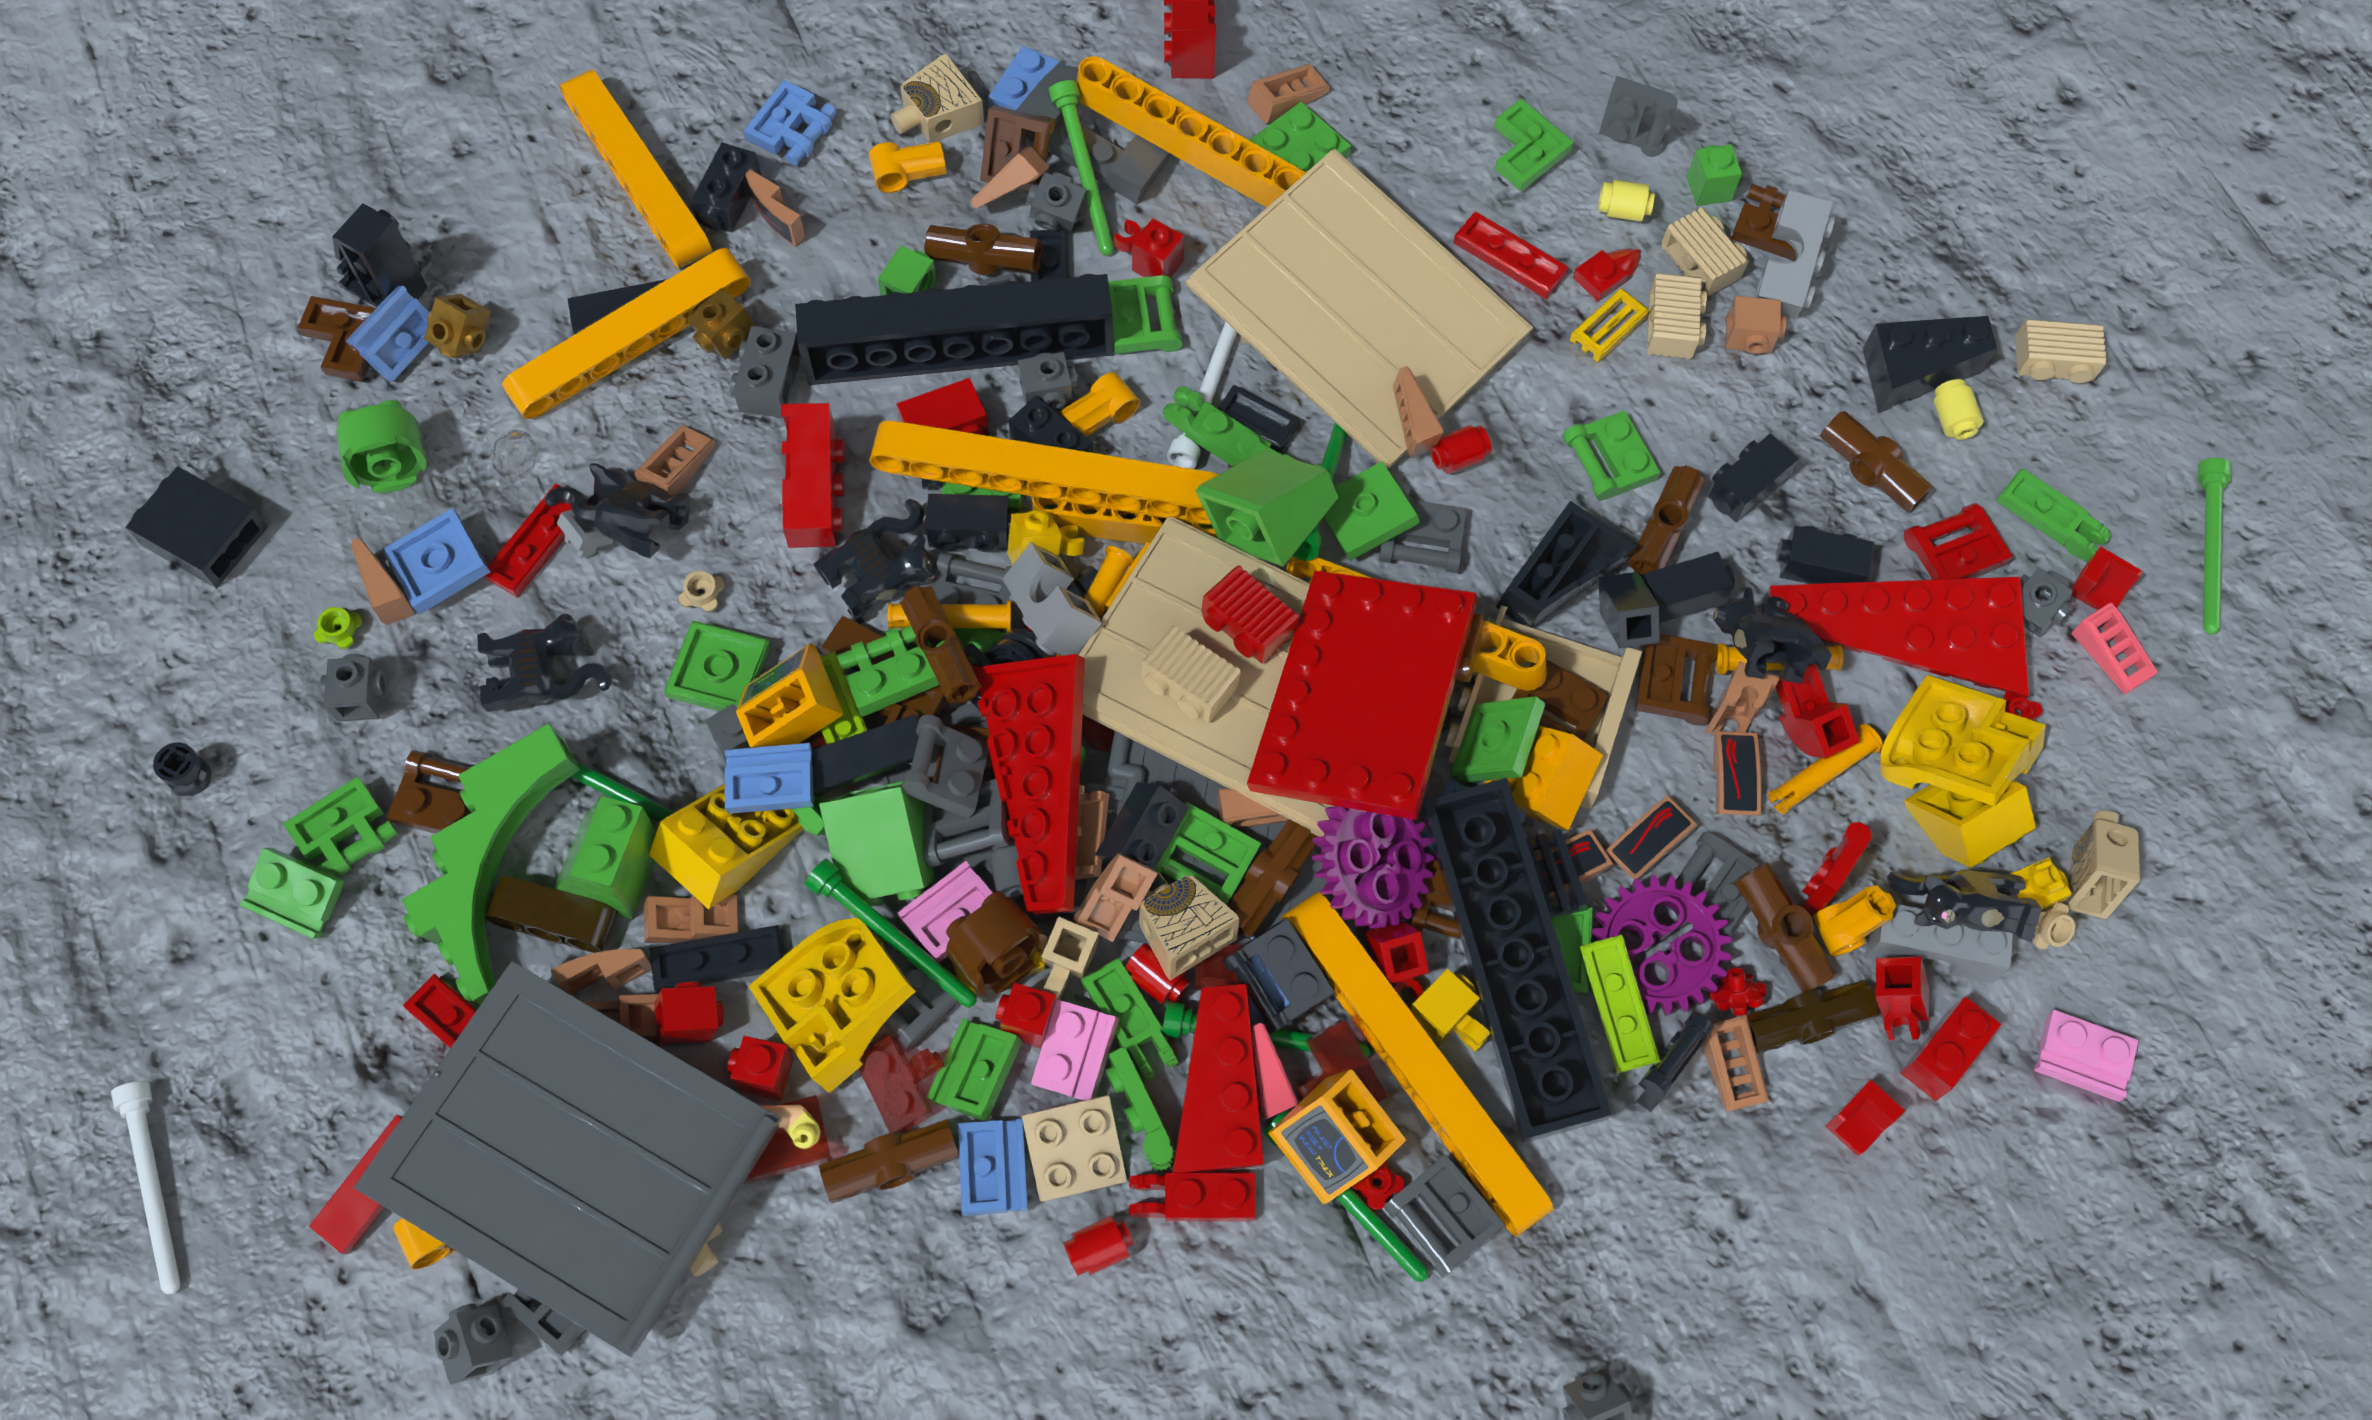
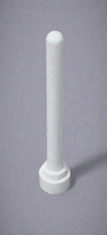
M1226 321L1199 390L1204 403L1208 402L1211 404L1237 335V332ZM1185 433L1172 441L1167 453V459L1174 466L1194 469L1201 454L1200 445L1184 436Z
M131 1082L118 1086L111 1091L114 1110L120 1112L121 1118L127 1119L160 1287L165 1294H174L179 1290L181 1283L146 1113L150 1111L149 1105L153 1102L149 1082Z

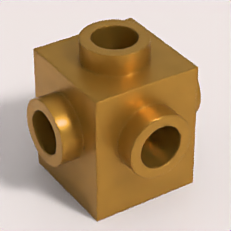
M722 288L705 303L701 304L687 318L696 331L692 336L696 343L707 353L714 350L724 360L740 348L743 340L748 339L751 326L757 327L746 309Z
M461 293L435 297L433 308L427 318L428 326L424 340L438 347V351L441 354L452 358H460L461 355L477 353L485 341V329L491 310Z

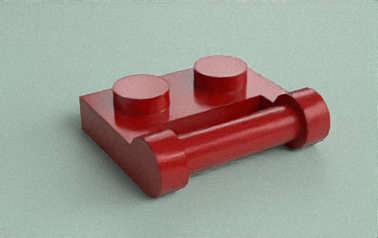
M1978 503L1967 505L1962 508L1960 513L1927 526L1920 527L1916 525L1904 531V541L1911 551L1916 552L1932 580L1973 578L2004 566L2013 558L1983 508ZM1965 527L1974 530V532L1936 547L1931 542L1934 539Z
M1861 822L1851 823L1843 832V840L1837 847L1831 848L1824 855L1821 866L1813 873L1803 888L1802 892L1808 895L1802 907L1807 910L1810 916L1813 917L1815 913L1822 910L1839 891L1872 838L1871 831L1867 825Z

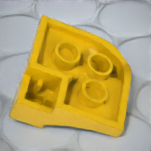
M1926 675L1896 719L1884 741L1880 754V773L1887 781L1909 789H1913L1917 783H1927L1995 806L2011 782L2020 773L2027 774L2043 749L2046 725L2005 712L2006 700Z
M858 918L838 920L818 929L748 986L784 1043L793 1049L810 1077L828 1093L863 1065L860 1058L874 1035L886 1020L916 992L883 947L884 943L879 936Z

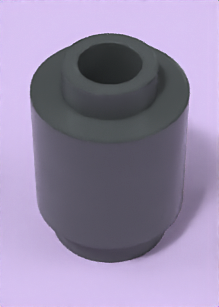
M1011 838L1010 846L999 849L992 846L993 854L990 855V863L996 891H1001L1006 897H1011L1018 904L1025 903L1016 866L1019 856L1015 839Z

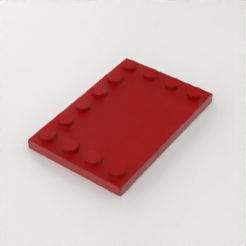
M1315 570L1247 781L1249 790L1251 792L1417 820L1477 605L1476 593Z

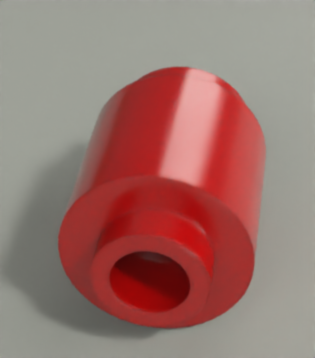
M1467 425L1442 435L1438 444L1431 448L1430 454L1437 469H1442L1446 474H1451L1484 461L1485 456L1491 454L1492 446L1486 430L1481 425L1476 427Z
M1147 943L1142 944L1135 951L1125 967L1127 972L1132 975L1133 982L1162 1005L1167 1004V1001L1170 1000L1178 1002L1191 985V982L1187 980L1190 970L1169 980L1151 946Z
M1111 1215L1071 1233L1072 1238L1063 1242L1077 1277L1086 1272L1091 1276L1129 1258L1127 1248L1134 1245L1124 1221L1121 1220L1115 1223Z

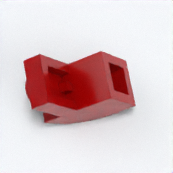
M1816 664L1808 665L1801 684L1787 682L1782 678V675L1779 676L1775 687L1785 713L1778 717L1789 738L1802 752L1812 757L1826 759L1860 742L1847 704L1829 702Z

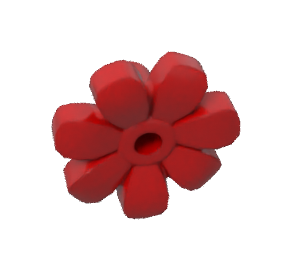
M1733 967L1727 971L1724 979L1719 978L1720 985H1716L1718 988L1716 992L1710 993V1000L1714 1002L1716 1008L1726 1011L1732 1007L1733 1015L1743 1016L1747 1014V1005L1751 1008H1758L1764 1003L1766 987L1763 982L1754 983L1752 974H1745L1742 968Z

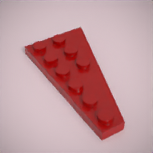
M2020 577L1770 585L1768 589L1769 597L1776 596L1787 601L1789 609L1786 612L1796 616L1797 619L1803 620L1822 641L1844 646L1845 649L1854 652H1865L1883 657V660L1936 675L1951 676L1973 682V685L2005 691L2015 697H2029Z
M1077 654L973 667L982 686L979 689L981 700L978 701L981 716L986 717L990 737L987 743L1000 798L1007 805L1010 820L1006 821L1009 836L1013 837L1019 856L1016 866L1026 909L1035 914L1074 911L1085 658Z

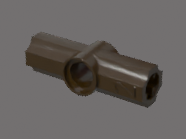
M1865 981L1824 993H1821L1820 990L1808 991L1788 999L1783 1005L1746 1016L1756 1054L1796 1042H1799L1800 1045H1807L1834 1035L1839 1029L1875 1019L1879 1016L1873 988L1869 987Z

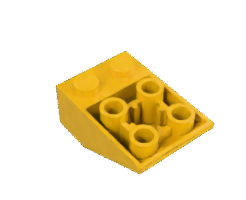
M725 784L660 821L649 856L706 908L710 909L731 894L737 892L804 828L800 825L799 817L792 809L728 814L725 809Z

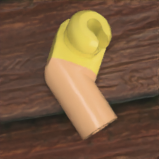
M761 1106L781 1117L782 1120L778 1128H784L798 1148H810L819 1140V1125L803 1106Z

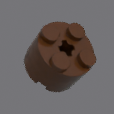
M1001 891L990 894L983 901L980 908L968 917L961 916L955 919L946 930V934L950 938L946 947L947 956L981 996H987L986 990L991 988L996 994L1004 992L1011 988L1014 982L1018 983L1036 966L1031 958L1037 950L1043 954L1048 942L1046 935L1015 899L1006 897Z

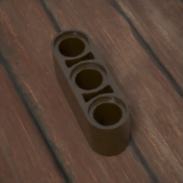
M502 876L484 918L508 930L587 952L597 953L603 951L618 911L597 900L521 879Z

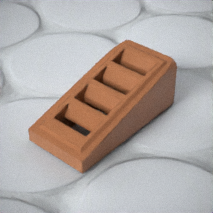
M1310 64L1253 81L1247 102L1265 124L1277 120L1299 102L1306 105L1327 94L1330 86ZM1303 80L1309 87H1305L1301 81Z
M1026 146L971 199L972 202L970 204L975 209L982 207L1039 178L1049 166L1031 146Z
M1405 366L1400 368L1393 383V389L1410 458H1413L1436 446L1444 430L1411 369Z
M681 425L635 471L636 481L650 483L669 495L681 493L714 448L715 440L687 426ZM684 443L694 448V450L691 452L681 447V445ZM673 456H676V457L682 459L683 461L681 462V461H679V460L673 458ZM664 468H666V469H668V470H670V471H672V472L669 473V472L665 471Z
M360 538L352 540L351 547L371 607L381 622L388 625L413 616V607L368 546Z
M1218 789L1217 804L1220 820L1235 829L1282 823L1289 820L1233 789Z
M1734 1016L1713 1021L1714 1030L1704 1041L1702 1048L1725 1111L1768 1102L1769 1098L1747 1016ZM1732 1032L1734 1040L1719 1043V1034ZM1738 1049L1740 1057L1724 1060L1722 1052ZM1744 1066L1746 1074L1729 1078L1728 1069ZM1750 1083L1753 1091L1733 1095L1731 1087Z

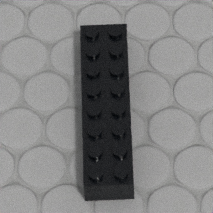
M1083 274L1079 277L1059 279L1048 277L1038 281H1008L996 285H968L963 288L944 290L933 288L923 292H892L881 296H852L840 300H812L808 303L795 304L798 346L809 386L1018 365V360L1033 358L1042 353L1055 354L1064 352L1065 360L1113 356V313L1107 274Z
M1507 778L1424 800L1423 815L1477 995L1480 997V1005L1488 1031L1490 1032V1038L1522 1144L1607 1121L1612 1116V1112Z

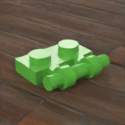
M911 625L900 630L894 627L885 631L886 636L866 644L860 641L851 645L852 650L837 655L843 671L859 665L860 671L845 678L861 717L939 685L920 647L918 646L909 651L905 648V645L916 641V635ZM893 650L894 657L872 665L870 659Z
M358 776L283 823L308 861L324 853L328 860L316 868L334 876L336 874L343 876L352 870L350 865L370 852H373L374 855L386 848L384 843L398 835L389 821L375 830L372 828L370 822L384 814V812ZM358 831L362 838L340 851L336 844Z

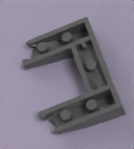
M1060 61L1043 77L1016 111L1055 119L1054 133L1050 134L1048 151L1077 168L1063 114L1058 111L1057 106L1052 105L1048 89L1053 84L1061 81H1076L1078 68L1065 66V61ZM1081 125L1096 180L1137 205L1172 154L1137 134L1125 150ZM1026 130V138L1034 142L1035 132Z

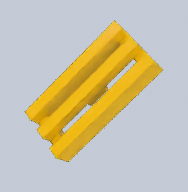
M1620 288L1572 332L1570 341L1574 344L1577 342L1582 344L1581 350L1586 354L1589 351L1594 354L1593 359L1599 363L1648 317L1650 310ZM1622 301L1626 304L1591 338L1586 335ZM1633 311L1636 312L1601 345L1598 344Z

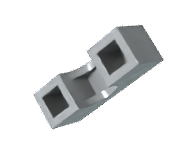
M1788 190L1781 203L1772 238L1790 244L1795 250L1796 261L1782 264L1768 260L1761 272L1754 298L1781 300V315L1796 319L1802 308L1809 309L1816 287L1811 286L1810 281L1812 274H1818L1822 267L1825 251H1821L1820 246L1823 238L1828 239L1830 237L1835 216L1829 215L1833 204L1832 201Z
M1032 542L1029 543L1002 579L1011 593L1009 596L1010 600L1020 608L1024 615L1022 618L1023 622L1036 635L1037 639L1035 642L1037 646L1051 656H1055L1057 653L1062 656L1078 654L1102 624L1088 600L1066 590L1074 578L1061 557Z
M1895 904L1896 908L1893 910V919L1867 935L1865 957L1867 958L1921 957L1922 959L1942 960L1951 964L1950 975L1988 983H1994L2011 968L2013 933L1979 931L1961 924L1949 929L1937 925L1919 926L1914 923V920L1923 910L1920 908Z

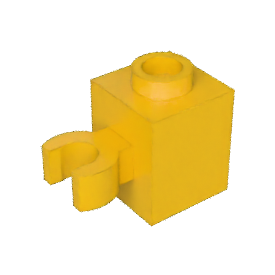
M1034 510L1028 513L1011 514L1007 554L1013 565L1029 543L1032 542L1059 556V553L1077 556L1083 554L1084 539L1077 538L1078 527L1075 525H1066L1058 528L1050 511Z
M2050 857L2011 873L2012 875L2021 876L2026 883L2024 890H2020L2017 896L2011 897L2037 900L2042 907L2041 911L2053 908L2058 902L2063 903L2072 895L2068 888L2066 876L2059 868L2055 867Z
M1448 968L1412 1004L1410 1011L1438 1045H1441L1455 1032L1467 1047L1476 1052L1490 1035V1032L1480 1022L1469 1016L1475 1010L1480 999L1475 994L1477 992L1475 986L1465 976L1461 974L1455 976Z

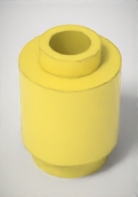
M1613 179L1612 183L1603 182L1599 196L1598 212H1605L1606 217L1642 222L1644 215L1650 216L1652 213L1655 193L1649 192L1648 184Z
M1961 379L1947 381L1938 386L1934 392L1936 397L1933 402L1944 434L1948 437H1955L1957 440L1974 436L1984 421L1972 388L1966 386L1965 381Z

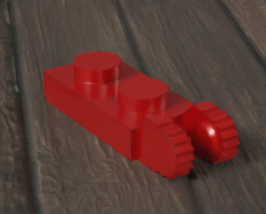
M1165 1173V1176L1142 1174L1129 1177V1187L1138 1191L1165 1190V1204L1149 1202L1130 1204V1217L1165 1218V1221H1255V1173Z

